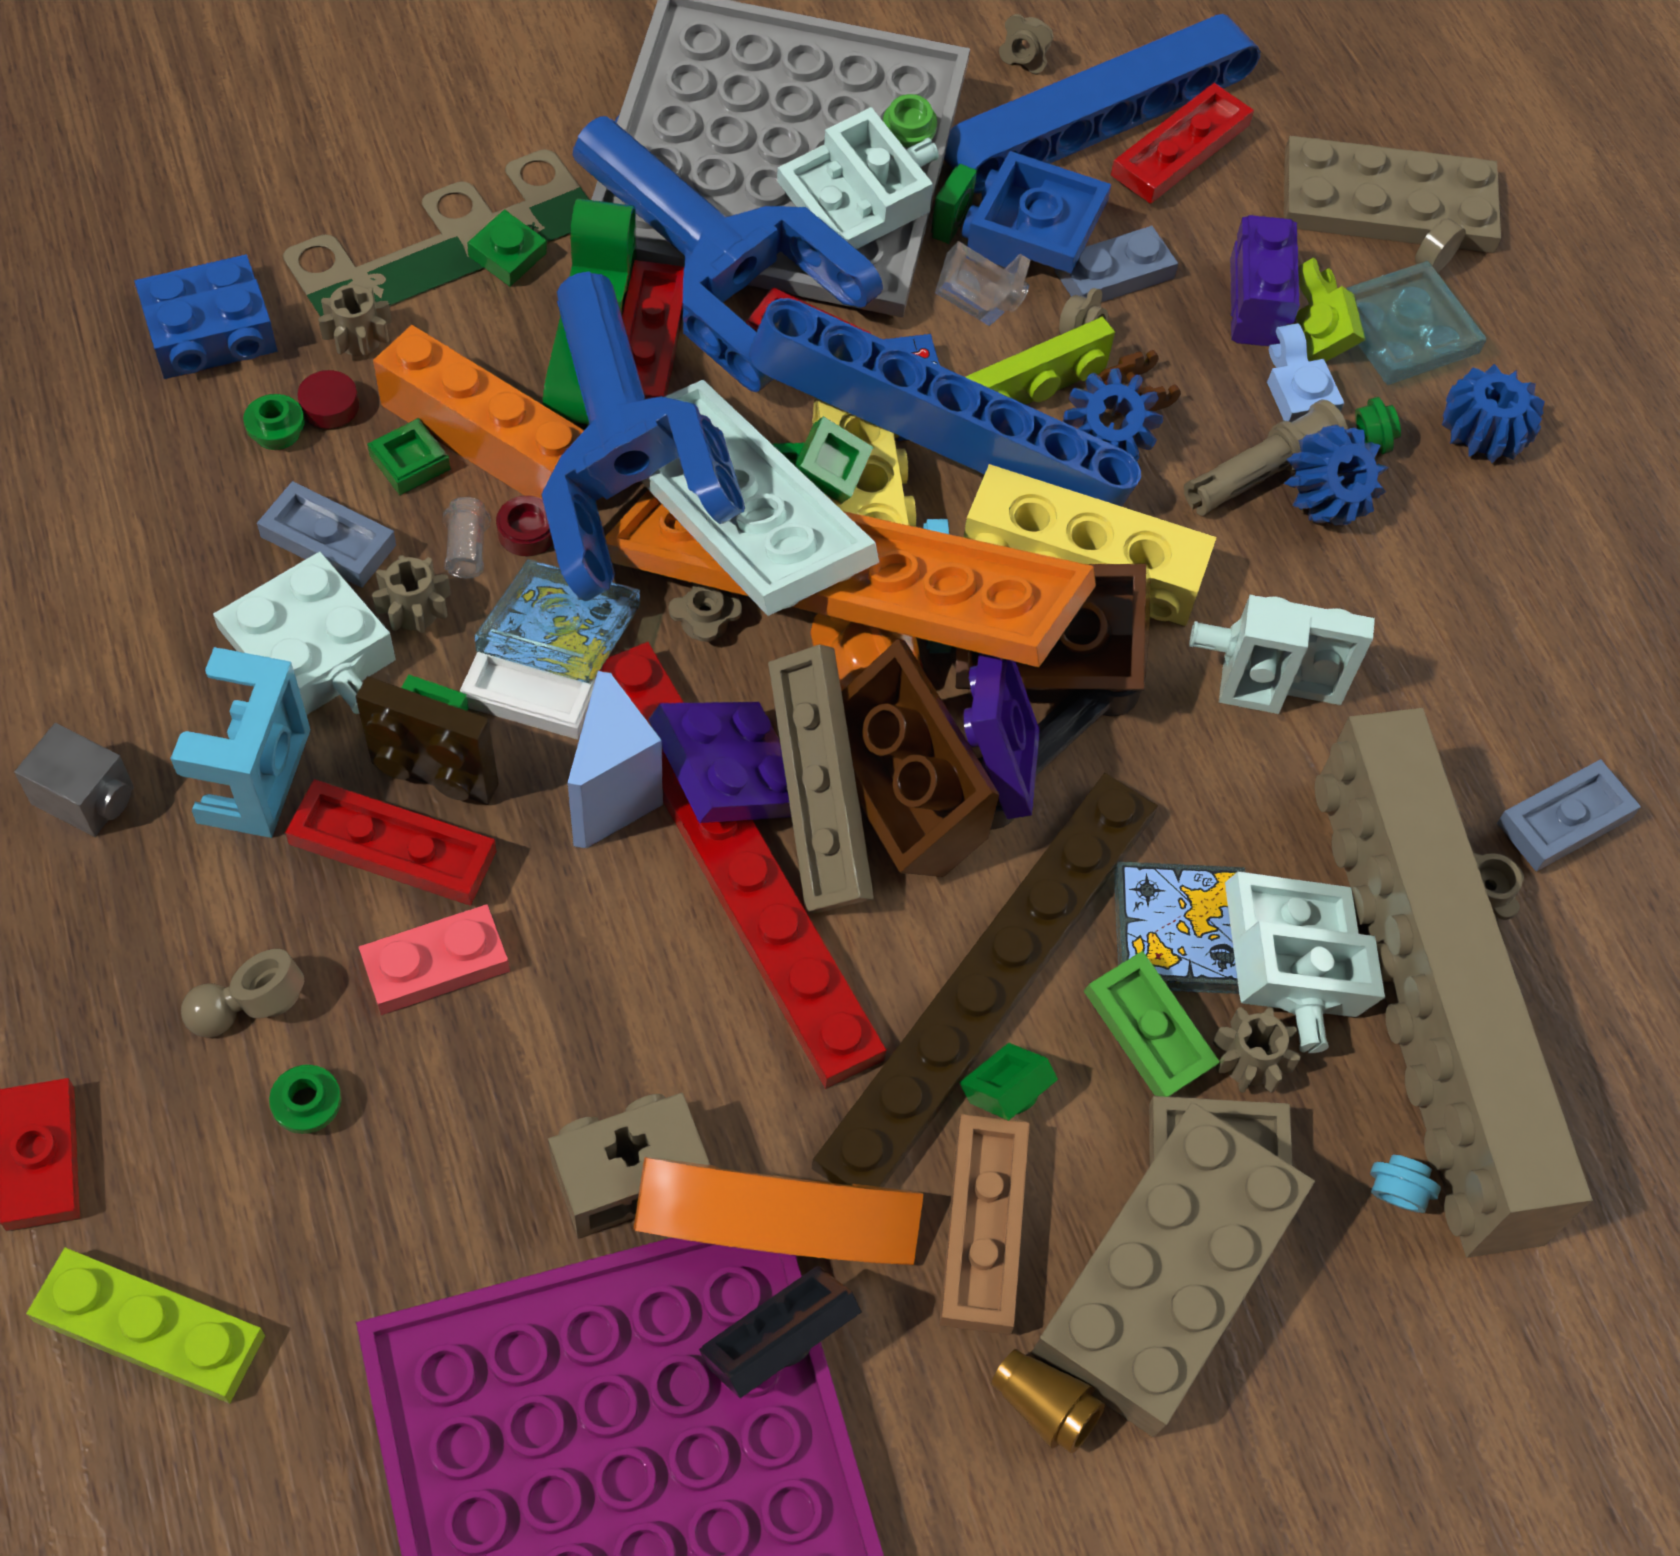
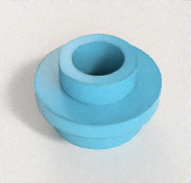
M1391 1155L1389 1163L1374 1162L1370 1175L1375 1178L1371 1191L1374 1196L1402 1209L1418 1213H1425L1430 1199H1438L1441 1186L1429 1179L1432 1172L1430 1167L1401 1155Z

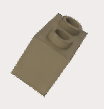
M683 1092L667 1098L663 1094L644 1096L628 1105L625 1110L626 1112L600 1121L597 1117L580 1118L565 1125L559 1131V1135L548 1138L552 1166L578 1239L635 1219L644 1157L710 1165ZM629 1151L631 1157L634 1160H639V1163L635 1166L627 1167L625 1161L622 1158H618L617 1155Z

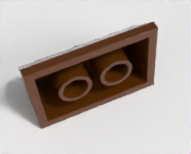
M1087 564L1094 566L1096 586L1040 667L1016 662L1025 690L1145 691L1150 634L1151 576L1147 564ZM957 647L956 689H971L969 670L970 667L978 665V652Z
M897 639L841 691L858 801L900 873L944 877L989 838L999 793L905 640Z

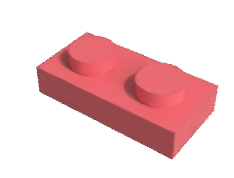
M487 904L359 946V951L381 1015L510 972L508 958Z

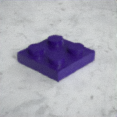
M979 653L978 665L970 667L969 670L973 704L971 708L964 710L966 737L971 747H980L983 755L982 767L999 793L998 798L1006 819L1032 816L1040 730L1016 662Z
M760 702L659 704L648 720L653 730L661 739L664 753L699 823L791 817L780 740Z

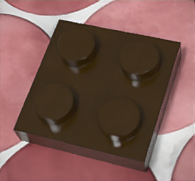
M367 676L355 698L372 764H375L379 770L393 778L404 780L411 777L431 784L449 798L460 801L470 798L488 805L499 785L489 719Z

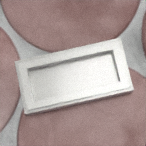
M480 645L460 689V692L467 694L470 709L579 739L596 677L590 676V679L587 680L565 672L535 665L534 659L527 663L500 654L482 650L485 645Z

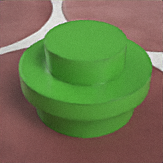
M906 94L897 97L886 109L883 116V122L902 146L910 148L926 138L932 140L936 133V114L931 104L925 98L918 95Z

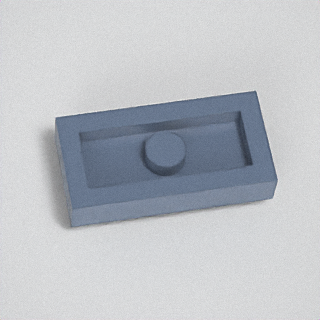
M1149 226L1084 247L1072 273L1056 268L1054 271L1071 297L1073 295L1087 297L1090 289L1097 288L1102 291L1101 302L1174 279L1179 263L1154 227Z
M293 481L257 522L261 538L305 560L320 551L343 579L363 588L396 546L393 530Z
M1600 759L1504 811L1497 824L1537 872L1631 820L1641 806Z

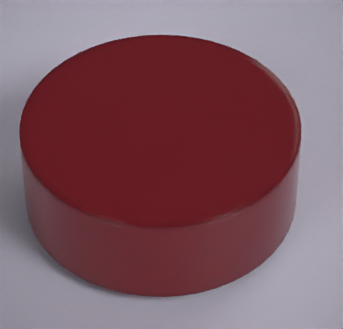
M334 370L318 371L305 378L298 388L297 396L304 419L313 426L325 429L341 427L349 423L358 412L359 399L355 383L348 375Z
M519 496L510 499L501 506L496 516L497 534L499 542L507 551L519 556H535L545 552L553 545L543 499L535 496Z

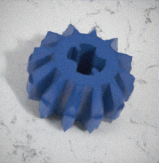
M1495 364L1485 372L1472 367L1463 379H1458L1456 385L1451 387L1446 398L1447 404L1443 413L1442 426L1451 430L1450 444H1465L1468 446L1469 457L1477 452H1481L1486 455L1491 463L1498 457H1501V455L1514 460L1523 451L1524 447H1528L1530 442H1534L1541 429L1539 424L1542 420L1541 416L1545 401L1535 396L1536 383H1521L1518 380L1517 370L1510 375L1502 374Z
M1118 368L1111 369L1107 385L1096 373L1088 375L1086 379L1088 391L1078 388L1072 390L1069 400L1076 408L1064 412L1063 422L1073 427H1078L1077 429L1123 449L1138 462L1140 458L1138 447L1151 450L1157 439L1149 430L1159 428L1163 423L1162 415L1157 412L1147 411L1158 401L1157 393L1148 392L1139 396L1137 392L1143 382V378L1140 375H1135L1128 386L1122 385V375ZM1106 409H1112V416L1115 415L1116 411L1123 415L1124 420L1119 430L1113 429V422H1111L1109 428L1101 422Z
M1338 425L1323 427L1321 431L1306 435L1303 439L1298 440L1301 452L1293 453L1291 457L1286 459L1296 470L1295 476L1290 477L1284 484L1292 488L1297 487L1299 492L1292 506L1299 509L1308 508L1309 521L1316 523L1329 522V524L1333 523L1334 526L1350 524L1351 521H1355L1356 517H1363L1374 511L1372 498H1379L1380 495L1386 493V490L1377 481L1378 475H1381L1389 468L1379 463L1376 464L1374 459L1381 445L1374 444L1373 442L1365 443L1364 430L1356 428L1344 429V427H1339Z

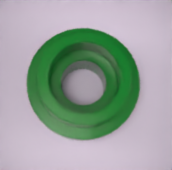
M268 394L255 399L248 405L244 412L243 421L249 437L261 447L269 450H282L290 447L298 440L304 426V415L301 406L293 398L282 394Z
M1380 397L1368 399L1367 406L1355 410L1356 427L1358 430H1364L1365 443L1373 442L1374 444L1381 445L1379 448L1381 454L1392 452L1394 439L1401 437L1400 421L1394 406H1385Z
M300 1065L285 1071L278 1077L270 1091L269 1105L275 1120L281 1127L293 1133L308 1134L323 1129L336 1117L341 1105V1091L335 1077L326 1069L316 1065ZM312 1088L317 1091L315 1098L308 1104L297 1105L292 1102L295 1093L302 1089Z

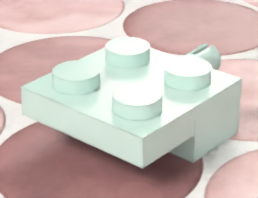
M870 107L825 129L824 145L778 167L777 182L796 207H807L855 249H858L930 212L933 183L920 167L938 160L939 153L935 143H932L930 138H926L924 141L905 149L874 109Z
M320 551L213 614L218 629L236 651L291 661L306 715L338 695H341L351 707L353 713L359 714L355 696L363 684L362 681L367 676L373 675L396 660L390 632Z
M1249 595L1241 618L1231 628L1194 621L1189 647L1225 652L1219 703L1279 714L1287 695L1341 705L1373 640L1375 618L1355 615L1343 609H1324L1292 603L1280 597L1265 598Z
M1237 872L1225 882L1240 1002L1242 1004L1281 1008L1296 1015L1300 1041L1299 1049L1301 1052L1318 1053L1329 1048L1323 1014L1357 1017L1385 998L1375 936L1359 934L1351 887Z

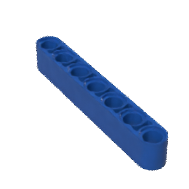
M1215 15L955 125L950 129L944 161L952 170L956 166L958 167L959 164L977 170L974 193H982L988 174L992 169L1000 170L1009 151L1048 164L1180 108L1213 83L1224 89L1241 81L1255 68L1261 51L1228 15Z
M779 298L772 301L766 308L749 352L751 361L763 374L980 473L985 474L988 465L991 464L1121 507L1141 479V469L1138 462L1123 449L800 301L790 298Z

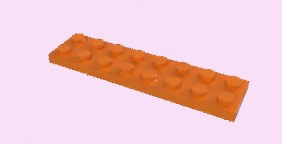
M649 490L605 536L612 563L748 596ZM843 511L876 542L879 563L855 574L846 581L838 582L799 601L792 607L1040 667L1096 584L1094 566Z

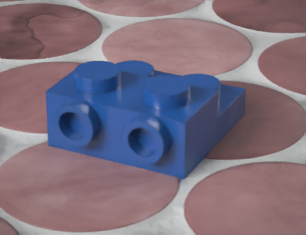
M1009 151L1000 170L992 169L988 174L980 206L972 205L966 215L962 228V237L968 239L967 255L1017 272L1024 258L1072 273L1109 200L1111 184Z
M247 254L134 280L164 379L184 374H193L200 370L278 352L271 321Z

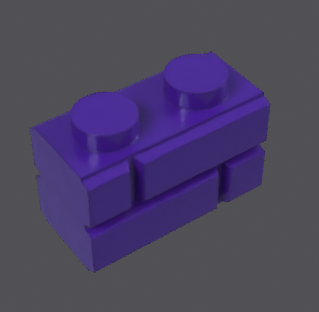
M1254 215L1242 217L1237 240L1234 243L1230 257L1231 340L1236 343L1259 346L1279 344L1280 340L1277 337L1276 328L1291 325L1295 321L1300 303L1297 223L1292 221V219Z

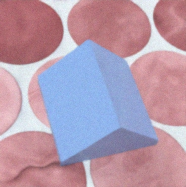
M601 671L597 672L568 779L573 845L580 848L592 846L663 805L661 739L612 674Z

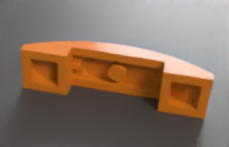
M644 1157L634 1230L660 1236L758 1251L858 1262L914 1265L924 1194L915 1191L852 1184L851 1186L719 1169L713 1165Z

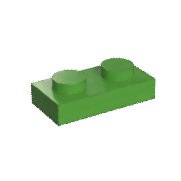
M1143 950L1091 982L1083 990L1155 1096H1172L1220 1063Z

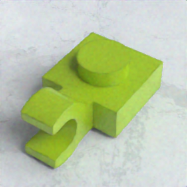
M1311 258L1299 265V288L1309 305L1298 310L1296 319L1305 335L1307 359L1309 361L1324 359L1326 362L1365 341L1355 297L1352 292L1343 286L1337 288L1331 269L1327 268L1320 272L1315 258Z

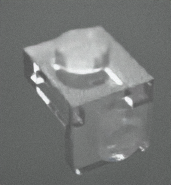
M958 241L947 252L935 293L990 326L1007 310L1014 312L1025 299L1029 289V283L1025 281L1030 259L1019 254L1003 269Z

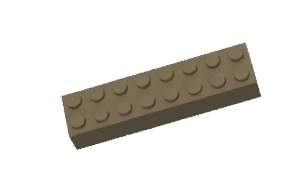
M1416 708L1349 716L1337 742L1333 743L1330 756L1321 774L1316 777L1315 798L1320 811L1328 813L1333 829V857L1338 867L1345 868L1352 889L1357 925H1363L1365 935L1375 936L1385 999L1388 1006L1386 1009L1387 1031L1392 1042L1400 1044L1407 1066L1405 1070L1406 1092L1410 1102L1414 1106H1419L1427 1130L1424 1137L1426 1156L1430 1166L1436 1171L1439 1170L1447 1196L1444 1209L1448 1227L1454 1236H1460L1466 1258L1545 1246L1593 1199L1424 709Z

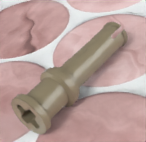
M1321 399L1310 406L1307 414L1295 421H1281L1274 425L1267 439L1263 440V442L1225 461L1213 470L1184 484V495L1192 510L1197 508L1196 513L1204 516L1220 504L1240 495L1277 472L1279 473L1284 469L1296 471L1286 459L1291 457L1293 453L1301 452L1298 440L1303 439L1306 435L1317 433V431H1321L1323 427L1338 425L1348 429L1342 413L1333 403Z

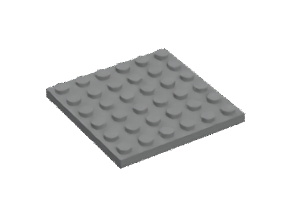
M658 0L617 124L722 214L729 217L764 206L796 207L777 182L778 167L824 145L825 129L870 107L874 109L883 121L886 109L897 97L906 94L918 95L925 98L931 104L937 117V129L932 138V143H935L938 149L939 158L920 167L933 183L931 211L950 129L953 125L968 67L970 48L731 0ZM597 181L591 200L624 204ZM930 212L857 249L874 265L883 284L881 294L865 307L859 309L898 317L904 316ZM636 214L637 260L685 267V256ZM781 251L777 254V261L748 284L749 286L768 290L774 287L787 294L843 305Z

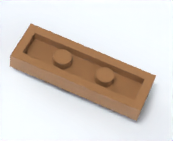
M965 1114L960 1116L957 1130L939 1326L1007 1335L1012 1333L1015 1321L1030 1123Z

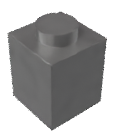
M57 723L53 724L14 771L32 805L93 837H96L108 820L117 818L124 811L129 802L131 791L134 789L120 755Z

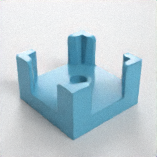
M214 647L205 669L207 677L253 686L254 689L249 702L233 701L229 711L232 718L227 731L229 739L185 731L178 738L171 761L176 773L180 776L229 785L234 799L207 794L202 797L201 802L194 803L192 813L197 824L272 838L311 730L291 661Z

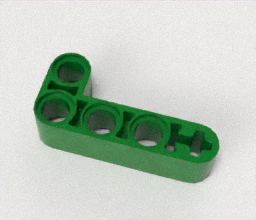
M577 198L571 221L572 268L570 276L590 271L591 273L602 274L609 278L613 285L622 316L634 260H637L635 206ZM560 315L546 374L542 405L573 424L590 425Z

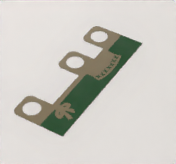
M544 149L509 162L505 167V172L525 201L507 207L505 210L545 238L547 242L570 234L575 201L577 198L589 199L553 151ZM544 161L553 166L555 177L548 184L534 186L526 183L521 178L520 172L522 167L529 162ZM464 181L456 182L430 192L422 199L423 208L441 232L439 235L358 267L354 266L338 240L334 236L326 234L287 248L283 254V259L320 317L324 315L321 303L322 298H330L335 290L344 285L355 284L365 288L373 287L375 301H388L389 306L483 269L484 267L468 256L467 242L504 209L492 213L472 184ZM461 193L471 199L473 206L470 213L466 216L453 219L440 214L437 209V203L444 195ZM315 246L326 247L334 253L335 262L330 269L321 273L305 271L299 264V257L303 251Z

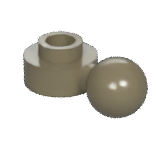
M270 949L263 951L247 960L236 971L230 986L225 988L219 984L205 983L190 990L181 1005L183 1023L193 1034L212 1038L228 1031L235 1022L237 1012L244 1010L252 1018L281 1015L296 1003L304 985V974L285 950Z

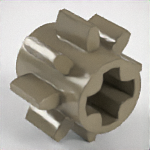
M355 284L344 285L335 290L330 298H322L321 303L324 315L318 318L322 339H335L338 354L341 355L345 352L353 356H367L378 347L380 342L388 343L387 325L392 323L388 301L376 302L373 287L365 288Z
M401 555L387 570L378 569L376 571L379 590L372 593L375 611L378 614L388 613L391 630L397 631L402 627L407 630H418L420 633H424L425 628L430 626L436 617L446 619L448 616L444 599L451 595L448 575L440 574L435 576L431 558L428 557L422 561L418 558H405Z
M1242 1007L1237 1008L1231 1019V1028L1220 1027L1212 1043L1217 1048L1226 1051L1216 1067L1217 1073L1228 1072L1239 1083V1091L1242 1093L1249 1086L1263 1084L1271 1093L1276 1091L1282 1081V1072L1292 1073L1301 1057L1296 1052L1287 1049L1288 1044L1297 1032L1296 1028L1285 1027L1279 1019L1274 1017L1273 1008L1268 1007L1264 1013H1256L1250 1016Z

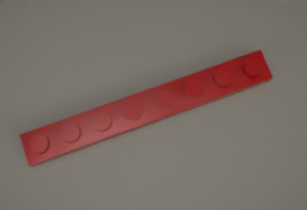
M649 642L601 660L596 665L595 670L592 671L594 677L597 676L598 671L611 673L649 724V717L660 703H684ZM662 748L663 803L824 1088L827 1089L884 1061L886 1055L885 1046L753 820L699 823Z

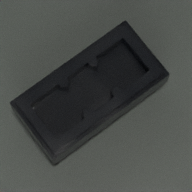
M818 1266L702 1345L699 1351L709 1370L735 1395L742 1398L784 1367L800 1362L808 1355L812 1347L862 1313L853 1292Z

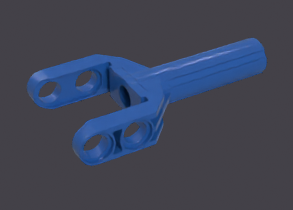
M601 116L592 120L578 135L575 146H573L572 155L574 160L625 205L635 206L636 214L685 256L683 334L748 390L758 392L774 379L760 372L751 361L749 352L756 331L723 302L745 288L756 276L776 262L777 254L780 251L843 305L862 308L881 294L883 284L874 265L807 207L764 206L726 217L607 116Z
M590 271L568 277L561 283L557 291V303L590 425L562 454L541 494L561 573L571 590L583 601H589L609 590L615 576L596 500L604 497L606 500L632 484L650 477L658 469L679 457L688 489L698 496L703 507L714 521L724 524L745 510L744 500L723 432L718 427H715L706 415L700 414L698 407L693 403L662 396L645 399L613 285L606 276L591 273Z

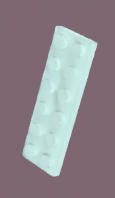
M704 380L665 396L666 398L695 404L700 414L706 415L711 420V423L723 432L744 500L745 510L724 524L714 521L703 507L698 496L688 489L679 457L658 469L650 477L641 480V482L767 616L782 609L790 608L799 601L838 582L846 581L855 574L879 563L876 542Z

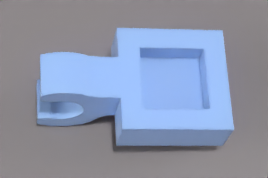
M1296 323L1277 327L1276 334L1280 343L1270 345L1268 349L1270 358L1276 368L1272 369L1267 384L1283 420L1295 421L1307 414L1310 406L1321 399L1330 401L1341 412L1344 401L1325 360L1320 359L1308 362L1306 339L1301 326Z

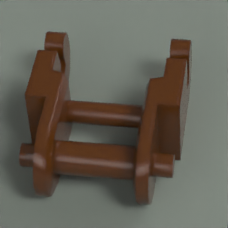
M1150 350L1146 354L1147 358L1145 360L1141 351L1120 357L1118 365L1104 369L1098 376L1107 385L1111 369L1118 368L1122 375L1121 384L1130 383L1135 375L1151 370L1157 364L1159 356L1155 350ZM1176 384L1169 387L1168 394H1166L1163 386L1157 388L1151 386L1143 388L1140 386L1137 392L1139 396L1148 392L1157 393L1158 401L1152 408L1147 410L1152 412L1171 406L1181 395V391ZM1116 411L1115 415H1122L1118 411Z

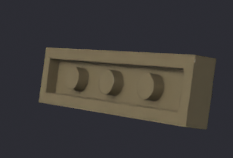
M819 644L768 662L806 912L823 913L874 899L835 649Z

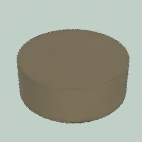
M1450 218L1441 220L1421 243L1415 256L1416 265L1430 275L1437 274L1457 252L1465 237L1466 230Z

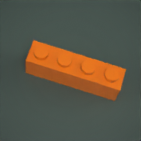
M414 325L409 326L373 360L381 406L408 423L419 418L435 440L524 496H535L542 499L541 494L560 457L584 431Z

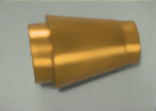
M1014 1349L1003 1360L991 1383L1051 1449L1060 1445L1071 1454L1077 1451L1091 1434L1105 1407L1104 1403L1093 1396V1386L1030 1356H1026L1018 1349Z

